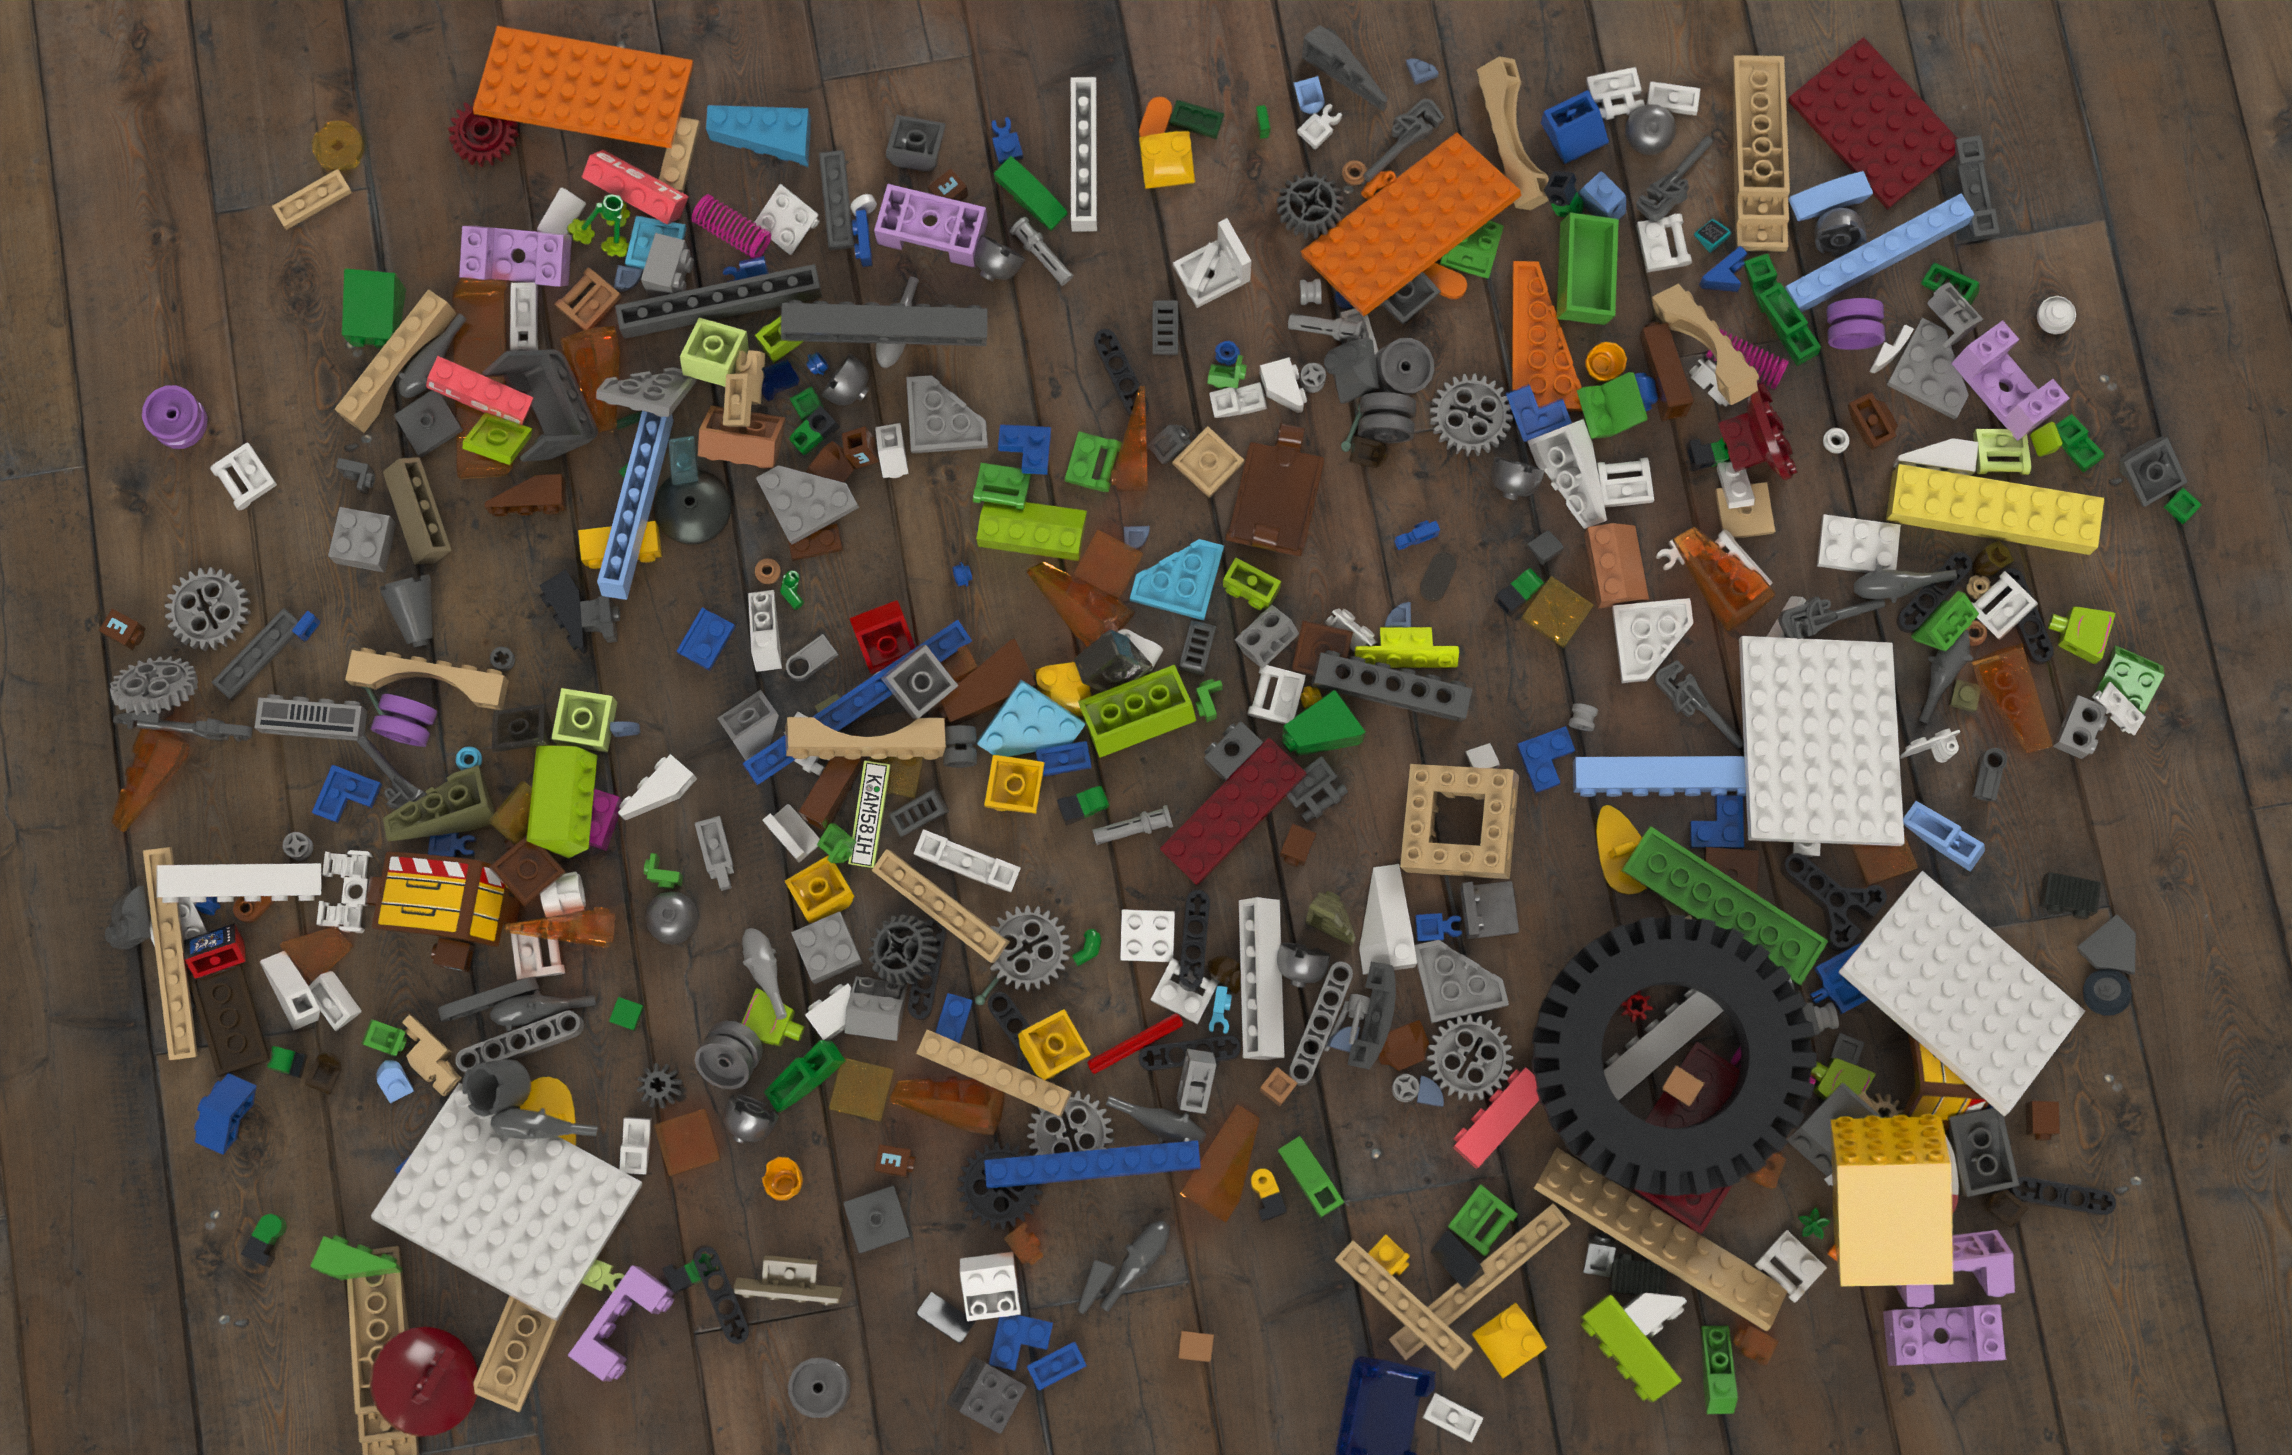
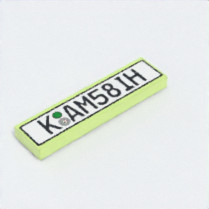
M864 761L852 836L857 843L852 849L853 853L849 858L848 864L873 868L876 864L891 768L890 764Z

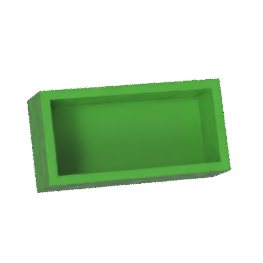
M1569 213L1560 222L1557 319L1606 325L1615 317L1619 219Z

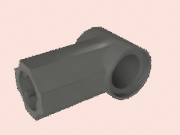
M1992 748L1980 755L1973 797L1984 801H1996L2003 768L2007 764V756L2003 750ZM1988 755L1996 756L1998 759L1997 767H1992L1988 764Z

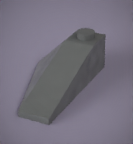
M1319 25L1306 34L1303 40L1302 58L1381 111L1384 112L1386 110L1388 98L1334 30L1330 28L1325 29Z

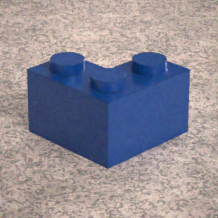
M229 1073L221 1082L217 1081L208 1097L204 1096L198 1105L197 1110L200 1114L194 1126V1130L197 1131L195 1142L224 1155L237 1139L240 1120L254 1104L257 1086Z

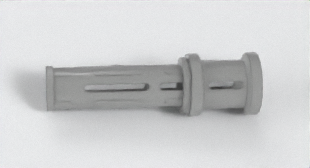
M1023 217L1012 226L1009 232L1020 239L1026 251H1032L1058 280L1060 285H1065L1071 280L1073 274L1043 242V235L1037 233L1029 225L1027 217Z
M1292 313L1288 320V328L1290 330L1332 335L1333 338L1339 341L1342 339L1361 340L1366 335L1365 321H1359L1358 323L1350 322L1341 317L1336 320H1329Z
M1164 805L1163 809L1149 813L1143 811L1139 817L1092 830L1096 844L1099 845L1144 831L1145 834H1150L1152 830L1166 826L1171 828L1173 825L1168 807Z

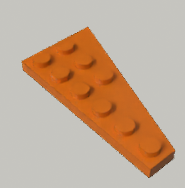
M1513 261L1512 391L1530 384L1538 407L1562 398L1567 411L1583 412L1577 390L1581 389L1582 386L1577 378L1569 348L1557 320V313L1554 305H1552L1540 264L1535 261Z

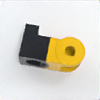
M1267 1169L1256 1170L1251 1178V1186L1259 1194L1264 1209L1258 1211L1260 1220L1263 1223L1286 1214L1287 1210L1273 1174Z

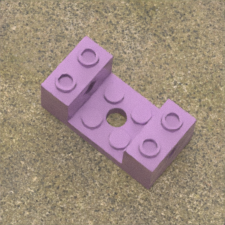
M887 184L874 229L877 244L902 250L904 241L939 249L949 252L950 262L975 268L974 258L977 244L981 235H984L988 223L986 207ZM932 215L938 220L935 225L926 226L923 223L924 218Z
M462 226L459 277L535 282L538 285L569 286L572 235L481 226ZM517 248L525 252L526 257L522 263H517L513 259V252Z
M2002 320L1969 344L1951 364L2018 441L2050 418L2069 397L2054 379L2050 380L2040 389H2037L2007 354L2019 341V338ZM2001 382L2006 384L2009 388V392L2002 391L1999 387V383Z
M1997 1230L1952 1236L1953 1271H1973L1988 1296L2001 1297L2007 1293L2015 1292L2013 1253ZM1933 1284L1895 1285L1907 1307L1921 1308L1927 1304H1934Z
M632 1265L568 1356L602 1381H612L614 1378L618 1380L627 1367L624 1365L627 1358L604 1343L602 1339L604 1337L609 1338L617 1326L614 1322L619 1315L624 1316L633 1304L630 1302L631 1299L651 1313L660 1314L661 1311L666 1312L674 1302L672 1298L673 1291L641 1267Z
M2001 1305L1883 1311L1888 1366L2006 1360ZM1937 1328H1942L1947 1332V1340L1943 1344L1936 1342L1934 1339V1332Z

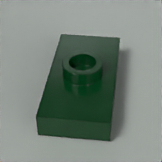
M1176 100L1169 125L1217 139L1224 119V113Z

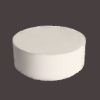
M864 194L857 197L851 203L850 208L855 216L856 211L866 210L868 215L876 208L877 203L872 195Z

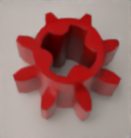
M1640 990L1635 995L1628 997L1627 1001L1620 1005L1624 1007V1012L1621 1016H1630L1631 1023L1635 1022L1638 1016L1641 1020H1646L1644 1012L1653 1009L1651 1006H1647L1650 996L1644 998L1640 995ZM1632 1001L1641 1004L1639 1011L1637 1009L1631 1010Z

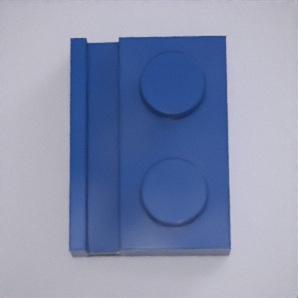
M702 607L676 652L710 671L736 626Z

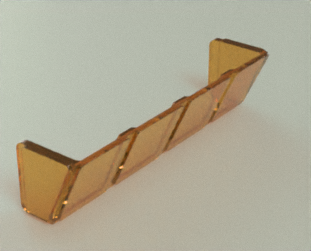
M461 278L454 287L452 296L453 309L457 314L460 313L467 318L454 336L455 364L483 375L482 372L505 353L504 291L507 288L506 281ZM485 376L506 385L504 376ZM455 400V417L464 430L456 435L458 477L460 479L506 476L512 470L513 463L508 465L463 449V440L480 420L484 412Z

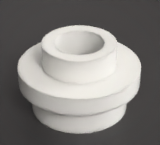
M1832 428L1823 437L1824 447L1831 453H1841L1849 445V436L1840 428ZM1832 438H1837V439H1839L1840 444H1839V445H1834V444L1832 443L1831 439H1832Z

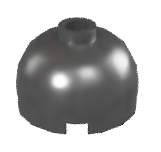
M1655 104L1638 107L1630 114L1625 127V135L1631 147L1644 155H1655L1663 152L1671 145L1676 134V124L1671 113L1666 108Z
M1835 208L1820 216L1815 226L1816 248L1823 254L1825 250L1832 252L1831 255L1835 257L1844 256L1859 248L1862 242L1864 244L1866 242L1864 222L1851 209Z
M982 234L977 244L974 261L982 270L980 275L993 282L995 278L1006 280L1013 277L1019 271L1025 259L1009 247L997 243L996 240Z
M852 354L845 358L843 367L841 366L837 369L821 395L836 405H849L856 399L862 401L870 389L866 386L869 379L867 368Z
M1501 457L1494 458L1491 471L1492 482L1497 489L1503 491L1502 497L1517 501L1518 496H1529L1539 488L1544 470L1517 461L1508 462L1506 461L1507 459Z
M669 891L661 893L652 899L647 906L645 920L647 928L653 937L662 943L674 945L683 943L695 932L699 916L697 908L690 898L682 893Z
M1282 943L1279 947L1277 959L1279 971L1284 977L1291 979V985L1306 987V983H1315L1326 974L1331 956L1329 952L1319 948L1314 950L1305 948L1306 945Z
M739 1094L737 1099H734V1095H731L723 1114V1120L727 1130L732 1134V1138L739 1143L746 1144L747 1141H761L770 1135L779 1117L776 1111L772 1109L771 1113L763 1109L766 1104L755 1098Z

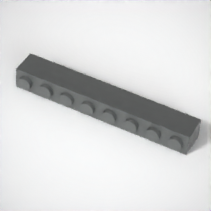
M812 264L615 305L619 329L624 339L693 325L696 324L698 318L712 321L780 307L782 303H787L790 300L804 302L823 298L816 266Z
M790 300L787 303H782L781 339L782 341L986 346L987 308H982L978 305L957 308L951 304L942 305L941 307L917 304L915 307L905 306L902 303L880 306V304L875 302L854 305L852 302L828 304L825 301H815L813 304H808L799 300Z

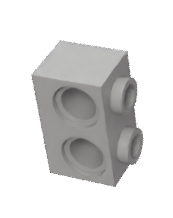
M1271 605L1250 626L1243 630L1235 641L1243 654L1263 669L1299 635V632L1290 618Z
M2080 695L2076 696L2069 705L2053 747L2080 759H2083L2089 753L2093 754L2098 744V740L2095 739L2098 730H2103L2108 719L2105 716L2107 709L2103 705ZM2083 711L2091 714L2092 722H2087L2083 719ZM2073 734H2077L2082 738L2083 745L2080 746L2074 743Z
M1187 1049L1177 1093L1180 1110L1206 1114L1216 1069V1061L1212 1052Z

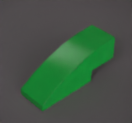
M1012 156L994 173L995 181L1007 190L1020 206L1050 231L1068 214L1058 200Z
M1780 282L1758 295L1772 327L1796 366L1819 354L1821 346L1807 327L1808 321Z
M820 1040L803 1058H796L764 1091V1094L775 1110L782 1112L825 1081L846 1060L832 1040Z

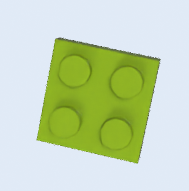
M485 412L463 440V449L510 465L532 437V428Z

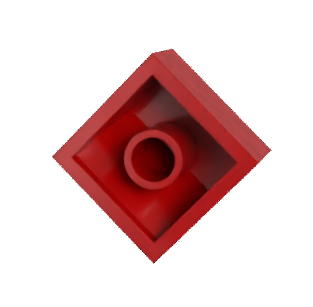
M898 600L849 618L870 674L883 670L916 648Z

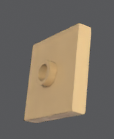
M1208 426L1172 461V464L1209 498L1245 463V460Z
M1767 482L1750 484L1755 498L1754 505L1728 509L1723 488L1715 490L1722 531L1726 529L1732 534L1734 539L1775 533Z

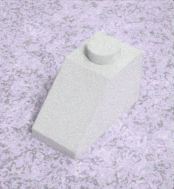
M901 424L875 427L883 478H898L908 474Z

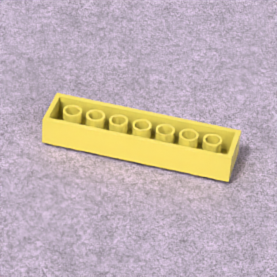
M1898 464L1892 473L1886 521L2091 555L2098 548L2104 498Z

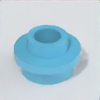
M464 747L457 753L456 764L461 770L477 765L481 766L482 755L474 747ZM468 756H473V763L466 764V758Z

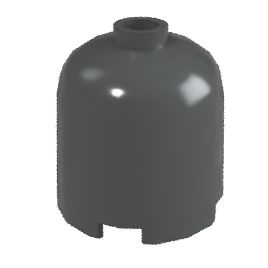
M503 1059L476 1064L472 1069L465 1072L462 1092L468 1095L471 1105H468L469 1109L476 1115L485 1117L523 1105L531 1092V1079L527 1069L518 1061Z

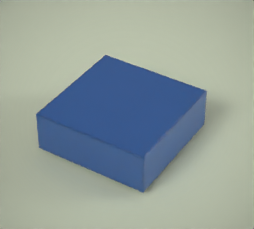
M307 610L292 632L303 641H307L321 621Z

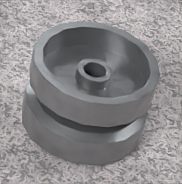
M1400 338L1381 348L1375 354L1380 387L1378 390L1380 392L1410 396L1424 389L1432 379L1434 359L1429 349L1418 340Z
M1388 392L1370 393L1361 397L1360 413L1364 417L1359 419L1358 435L1360 437L1382 443H1402L1414 438L1415 423L1410 419L1415 417V399L1407 395Z
M736 1021L716 1023L705 1037V1041L696 1052V1068L701 1076L714 1086L731 1090L740 1088L748 1081L753 1069L762 1057L763 1047L761 1040L749 1027Z
M811 1358L800 1363L793 1370L788 1382V1395L792 1405L801 1414L811 1418H827L838 1413L846 1405L850 1395V1380L847 1372L837 1362L827 1358ZM819 1382L823 1385L821 1393L814 1390V1385L819 1384Z

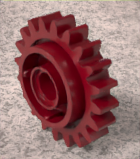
M465 102L464 107L466 110L464 112L456 109L459 118H450L454 125L448 127V131L452 135L449 137V141L451 144H454L453 150L455 153H459L462 160L468 157L470 165H473L478 160L480 167H483L485 160H488L490 165L494 166V158L503 162L501 154L511 155L508 146H517L515 140L512 139L519 137L517 130H515L518 127L517 122L474 114L473 106L470 107ZM482 129H489L487 134L478 135Z

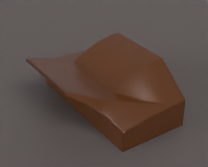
M1872 392L1848 404V410L1855 427L1863 441L1872 450L1896 438L1897 422L1886 403L1876 400Z
M831 441L821 450L805 473L844 483L855 468L845 457L844 449L834 441Z
M1420 1020L1401 1026L1388 1033L1386 1042L1378 1056L1381 1065H1390L1400 1071L1425 1060L1426 1048L1430 1043Z

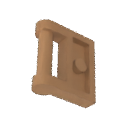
M588 267L583 272L584 276L562 299H558L554 303L559 311L569 317L586 333H589L622 297L618 291ZM591 282L595 284L573 309L569 307Z

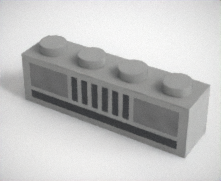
M270 694L267 698H258L254 728L260 733L357 741L365 734L368 711L356 701H344V704H334L335 701L330 699H319V702H309V699L305 697H293V700H283V696Z

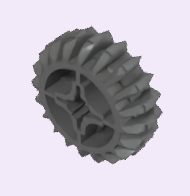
M1306 171L1303 172L1302 179L1295 174L1293 176L1294 183L1287 180L1285 182L1286 188H1281L1279 192L1281 196L1277 197V204L1280 205L1277 207V213L1281 214L1280 222H1287V231L1295 228V236L1303 232V238L1305 239L1308 238L1309 233H1313L1314 239L1318 238V232H1321L1322 235H1327V228H1335V222H1340L1342 219L1340 214L1344 213V207L1342 206L1344 197L1339 196L1341 194L1340 187L1334 188V180L1327 183L1326 174L1321 179L1317 178L1318 174L1316 171L1313 172L1312 177H1308ZM1312 189V191L1309 193L1300 192L1303 190ZM1321 193L1328 198L1331 209L1326 207V204L1320 200ZM1315 198V205H1312L1310 208H1308L1306 212V205L1309 206ZM1290 202L1294 203L1295 207L1301 210L1300 218L1293 213ZM1313 217L1320 218L1317 221H1309Z
M901 914L900 918L891 916V922L882 921L884 928H875L878 935L876 938H870L874 942V946L867 948L869 952L874 953L868 958L871 963H875L872 969L879 973L878 976L881 979H887V982L890 984L897 982L900 986H905L906 982L915 984V977L920 980L924 979L922 972H931L928 964L929 962H936L931 956L939 952L937 948L932 946L937 942L936 938L931 936L934 931L927 927L925 921L919 920L918 917L913 915L909 917L906 914ZM912 930L914 932L912 936L904 938L899 936V933ZM903 962L907 964V967L894 970L891 967L895 963Z

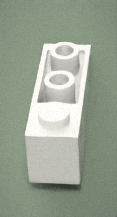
M1952 438L1899 455L1894 461L1893 467L1896 468L1898 464L1972 476L1976 469L1978 442Z
M774 590L748 593L751 653L756 672L781 669V647Z
M671 754L667 758L663 757L655 765L654 769L656 771L650 777L646 776L638 784V791L632 797L628 796L622 801L618 814L624 820H628L677 800L697 778Z
M282 951L261 960L260 964L293 1030L317 1021L320 1008L309 986L287 953Z

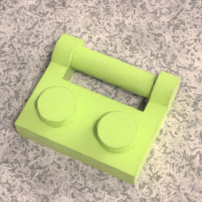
M1976 429L1973 436L1974 442H1978L1977 474H1987V472H2019L2021 475H2029L2031 472V460L2027 434L2017 441L2009 429ZM1987 456L2019 457L2020 462L1988 461Z

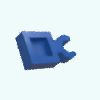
M1008 117L1005 118L1006 126L1004 128H998L996 121H992L993 132L999 136L992 138L999 165L1003 164L1010 156L1015 160L1023 159L1017 132L1009 134L1011 122Z
M764 256L740 261V269L732 266L723 269V275L732 274L735 277L731 281L769 274Z
M1428 520L1420 522L1414 526L1415 529L1412 532L1395 537L1396 540L1394 542L1398 551L1410 545H1417L1438 537L1440 528L1437 521L1431 523Z
M459 832L430 836L428 855L456 857L457 851H460L466 856H474L475 852L473 850H466L465 845L470 841L476 842L477 839L471 835L458 839Z
M1442 913L1416 915L1417 942L1443 941L1444 933H1448L1452 937L1462 935V930L1454 931L1451 928V924L1453 922H1460L1461 917L1452 916L1447 921H1443Z

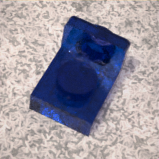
M788 360L762 369L764 373L762 395H764L767 401L773 400L776 393L797 386L800 382Z

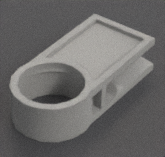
M822 634L787 660L786 670L793 680L804 681L835 659L838 654ZM797 659L806 660L809 664L808 671L802 676H795L790 672L791 664Z

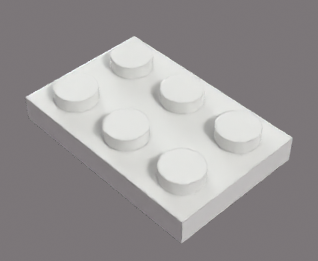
M1823 515L1817 566L1869 573L1876 569L1877 564H1880L1882 569L1896 570L1901 525Z

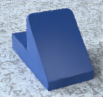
M1741 246L1705 274L1699 286L1702 289L1737 292L1741 282L1734 274L1745 265L1743 261L1747 252Z

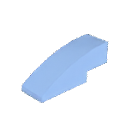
M1864 171L1817 185L1791 196L1788 200L1797 220L1801 221L1822 216L1825 212L1835 208L1862 203L1873 192Z
M1915 801L1903 818V825L1940 853L1970 872L1985 852L1984 843L1963 832L1959 825L1918 801Z

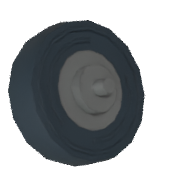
M2101 969L2093 972L2086 979L2083 986V999L2088 1008L2104 1016L2123 1012L2128 1007L2132 998L2131 984L2128 979L2120 972L2111 969Z

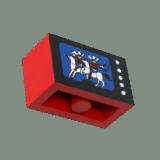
M235 923L184 940V958L196 979L246 962L245 942Z

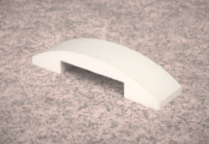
M924 829L914 851V855L931 863L1008 892L1012 891L1021 869L998 858H991L948 841L947 838Z

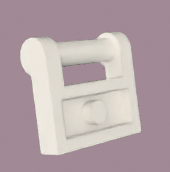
M1673 214L1659 221L1646 220L1637 223L1636 226L1647 273L1683 267L1692 263L1691 255L1687 253L1682 230V214ZM1667 227H1672L1678 257L1671 258L1665 232Z
M248 442L213 464L210 468L213 474L220 478L234 499L233 504L237 510L245 509L252 501L277 486ZM230 466H233L249 491L244 494L241 493L227 472Z
M1648 457L1639 458V461L1596 463L1605 508L1653 503L1654 494ZM1641 472L1639 477L1607 479V474Z
M2005 571L1999 576L2000 579L1975 603L1971 602L1979 613L1977 618L1999 640L2038 604ZM2009 586L2012 591L1985 615L1982 610Z
M1266 665L1263 669L1260 667L1259 683L1253 704L1249 706L1247 714L1251 717L1287 724L1295 718L1306 675ZM1276 677L1278 681L1270 710L1262 709L1270 678Z
M558 921L510 928L517 980L565 974V967L561 965L557 930H559ZM542 932L547 933L551 966L548 967L543 966L539 933Z
M1172 958L1151 1001L1174 1013H1178L1183 1018L1198 1025L1219 982L1213 978L1209 980L1203 977L1200 986L1206 990L1203 996L1193 991L1184 990L1179 984L1171 981L1173 974L1179 976L1180 968L1179 961ZM1190 969L1188 976L1184 977L1192 983L1194 980H1198V978H1194V972Z
M1785 1230L1754 1264L1760 1271L1763 1269L1772 1279L1786 1289L1789 1294L1788 1297L1794 1303L1827 1268L1788 1230ZM1773 1257L1777 1258L1801 1281L1797 1287L1770 1262Z

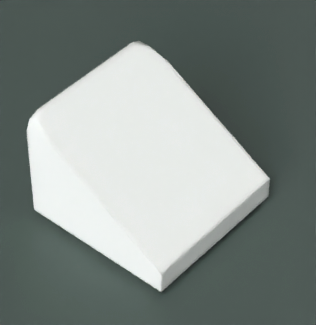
M1490 743L1465 751L1471 767L1497 769L1500 766Z

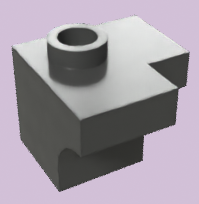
M599 596L595 600L581 601V622L585 632H600L607 643L618 642L616 621H620L619 606H615L612 599L605 596Z

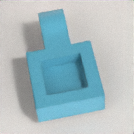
M1217 986L1213 1016L1209 1023L1210 1032H1213L1216 1023H1221L1224 1026L1223 1034L1228 1033L1229 1023L1223 1016L1224 1010H1230L1232 995L1227 994L1228 987Z

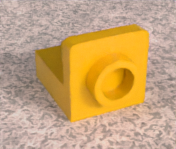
M1387 1235L1368 1253L1391 1275L1396 1273L1399 1276L1410 1265L1406 1261L1410 1255L1405 1253Z

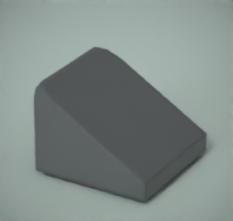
M1549 530L1527 544L1541 565L1563 552L1564 549L1561 542Z

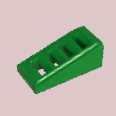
M1934 262L1922 280L1921 285L1935 292L1939 287L1943 286L1948 278L1953 287L1956 284L1959 285L1957 291L1961 295L1965 289L1968 290L1965 296H1962L1971 305L1979 293V282ZM1937 274H1941L1942 276L1938 282H1933Z

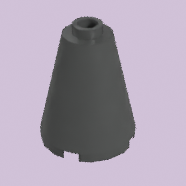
M422 575L420 579L416 580L413 577L380 586V593L406 643L413 644L414 648L428 645V639L433 638L430 575Z

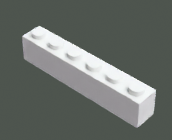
M1096 77L1071 78L1072 231H1097Z
M321 863L156 866V898H162V903L179 902V897H190V902H206V897H217V902H234V896H245V902L261 901V896H272V901H288V896H299V901H314L315 895H321Z
M1260 897L1239 900L1243 1058L1259 1060L1284 1058L1282 973L1279 971L1277 964L1278 951L1281 944L1280 900Z
M1694 989L1688 991L1684 995L1687 998L1684 1003L1679 1005L1675 1002L1665 1011L1667 1017L1661 1022L1657 1019L1645 1028L1647 1034L1643 1038L1634 1037L1625 1045L1628 1050L1623 1055L1619 1056L1616 1053L1605 1062L1608 1066L1604 1070L1605 1078L1617 1100L1619 1101L1724 1010L1703 993Z

